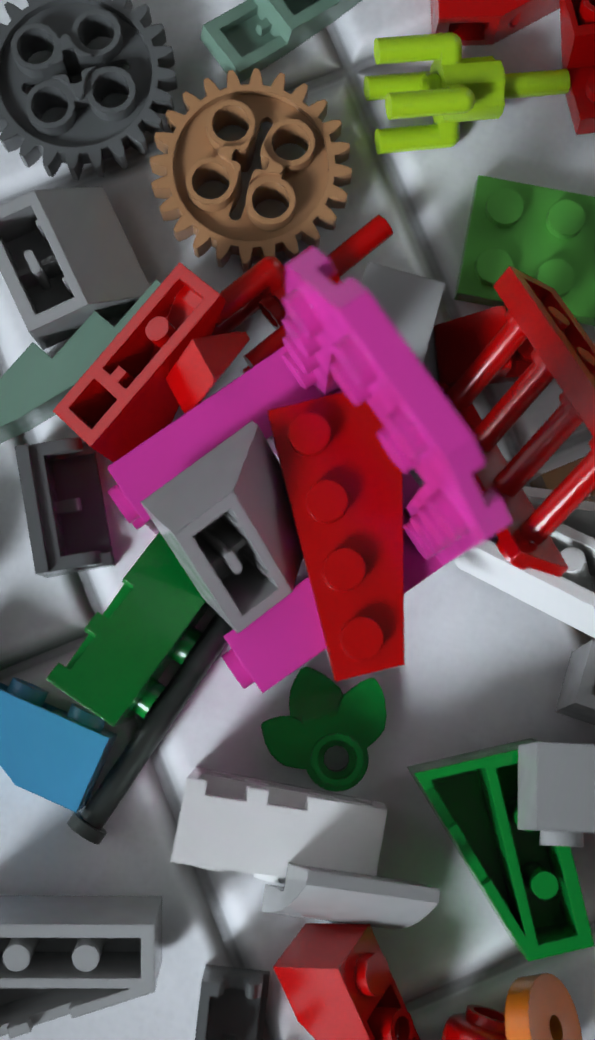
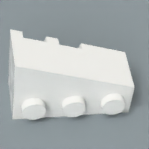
M527 486L522 488L535 510L553 491ZM583 501L550 535L569 567L561 577L532 568L527 570L517 568L500 553L497 547V540L499 538L496 534L454 559L457 567L595 638V502Z
M195 767L186 779L170 862L192 865L211 871L224 872L230 870L253 873V876L258 879L285 884L288 863L376 876L388 809L383 802Z

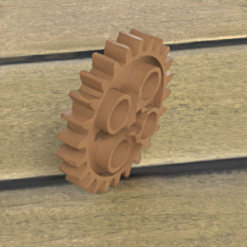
M254 68L249 84L243 85L240 84L234 70H229L227 74V88L221 90L209 78L203 79L206 97L202 100L185 91L182 97L187 113L183 115L176 111L167 110L165 113L167 124L173 133H155L154 138L157 149L164 154L150 157L152 173L162 176L151 182L154 197L167 199L159 206L163 221L179 219L173 228L175 238L180 242L195 234L193 243L195 256L199 258L211 247L216 248L217 265L220 268L227 264L232 254L240 255L243 272L251 268L254 256H262V258L266 256L275 257V253L283 250L290 260L294 259L299 255L298 242L301 240L308 246L318 248L320 246V235L316 226L334 231L337 216L330 208L343 209L346 207L348 193L339 187L350 184L352 168L341 165V163L349 159L350 144L335 142L341 136L342 123L340 119L322 123L327 115L328 102L322 99L308 106L306 104L308 85L305 83L297 87L291 94L286 92L285 74L281 72L274 79L271 86L263 85L259 68ZM270 122L272 126L260 150L261 169H255L252 173L246 194V204L239 220H232L230 214L235 209L242 193L241 172H248L251 167L256 150L257 136L262 123ZM229 125L240 126L247 132L245 136L236 141H225L217 136L219 130ZM291 143L302 147L306 153L296 160H284L275 151L281 145ZM212 180L220 181L228 187L222 196L215 199H206L196 193L202 184ZM275 199L282 202L287 207V210L279 217L264 218L255 211V208L264 200Z

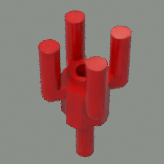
M377 215L327 255L336 271L328 279L336 286L342 282L340 279L342 275L393 235L391 226L382 216ZM311 246L307 247L299 255L307 251L309 248H311ZM266 256L219 293L224 297L226 303L211 334L230 333L259 309L276 330L243 356L248 364L243 369L244 373L285 346L282 338L286 336V329L282 319L286 317V309L282 298L286 296V265L283 266L281 261L274 256Z

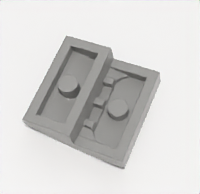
M288 863L284 887L265 884L261 911L347 924H370L371 927L404 929L420 922L439 904L441 889L414 881Z

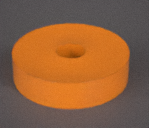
M550 973L523 976L517 978L511 984L505 1003L507 1040H582L580 1022L574 1002L564 984L556 976Z

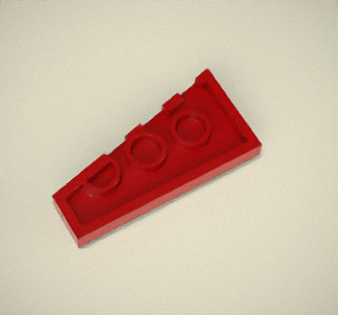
M344 392L267 410L335 682L404 665L403 475L378 438L377 432L385 426L367 401L356 406Z

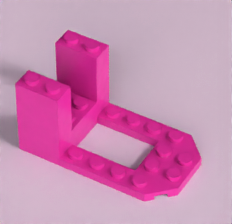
M312 246L286 264V296L282 298L286 309V317L282 319L286 329V336L282 338L285 346L106 467L117 483L107 492L126 520L132 523L137 530L146 524L157 535L159 530L140 503L251 421L260 427L273 453L276 455L277 451L267 410L344 392L356 406H359L364 401L368 402L385 426L377 432L378 438L390 458L402 471L404 593H406L438 569L482 544L513 521L502 497L493 489L481 495L472 474L483 467L486 462L475 437L371 293L352 276L337 286L332 283L328 278L335 274L336 271L330 259L315 246ZM415 468L425 482L422 487L418 485L409 472L411 469ZM309 577L294 586L293 592L241 632L237 633L233 629L223 636L232 649L221 657L244 689L255 682L261 692L264 693L326 649Z

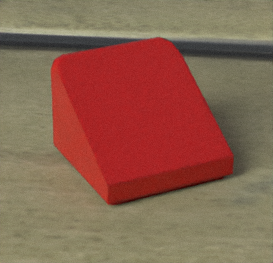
M246 331L193 338L166 377V381L184 414L204 400L249 342L250 338Z

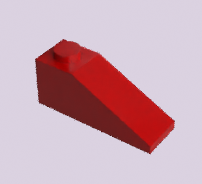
M179 262L53 409V412L91 448L114 463L172 423L179 403L169 387L166 377L193 338L211 336L226 300L221 294Z

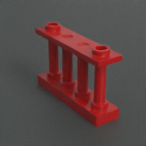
M509 266L493 285L508 308L504 314L507 322L453 387L435 379L433 381L475 437L486 464L472 474L481 495L493 489L502 497L513 521L496 533L499 538L497 540V547L500 553L517 568L523 570L532 568L561 577L569 567L550 535L595 489V345L554 288ZM528 338L534 347L531 353L533 362L482 420L472 402ZM555 379L563 391L559 395L561 405L510 462L507 463L497 443L552 380ZM584 423L593 436L589 441L591 451L535 510L522 488L572 433Z

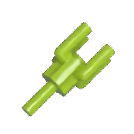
M453 32L375 38L374 58L377 65L434 61L430 71L370 75L364 77L363 83L366 101L385 100L386 114L389 120L433 116V124L376 129L377 154L451 148L459 142L461 122L499 119L503 114L505 99L567 94L570 89V74L567 69L505 73L502 61L495 60L494 56L462 58L461 38Z

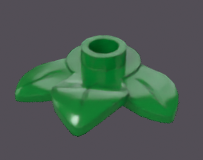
M303 667L295 677L290 689V716L270 718L261 724L265 744L269 753L279 763L287 767L306 769L312 781L319 787L334 792L351 789L366 774L369 763L367 748L380 737L385 729L387 714L383 691L375 678H369L359 682L343 694L340 687L326 675L310 667ZM333 746L343 747L348 753V762L340 770H331L324 763L325 752Z

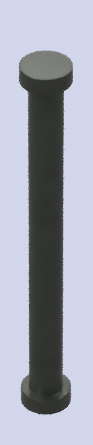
M218 613L212 618L202 637L184 663L179 667L82 813L74 812L67 822L68 826L84 839L97 845L101 843L107 834L103 826L226 645L227 641L223 636L233 630V628Z

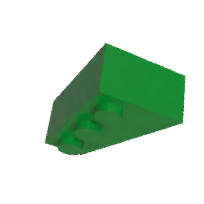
M160 532L122 580L124 585L103 615L97 612L85 627L84 631L89 635L65 667L58 662L45 679L112 727L130 721L135 713L143 719L146 718L166 689V686L158 681L172 659L182 665L203 635L195 626L210 605L202 598Z
M529 738L408 766L409 772L512 942L528 962L595 946L571 847L540 845V831L518 830V745L541 741Z

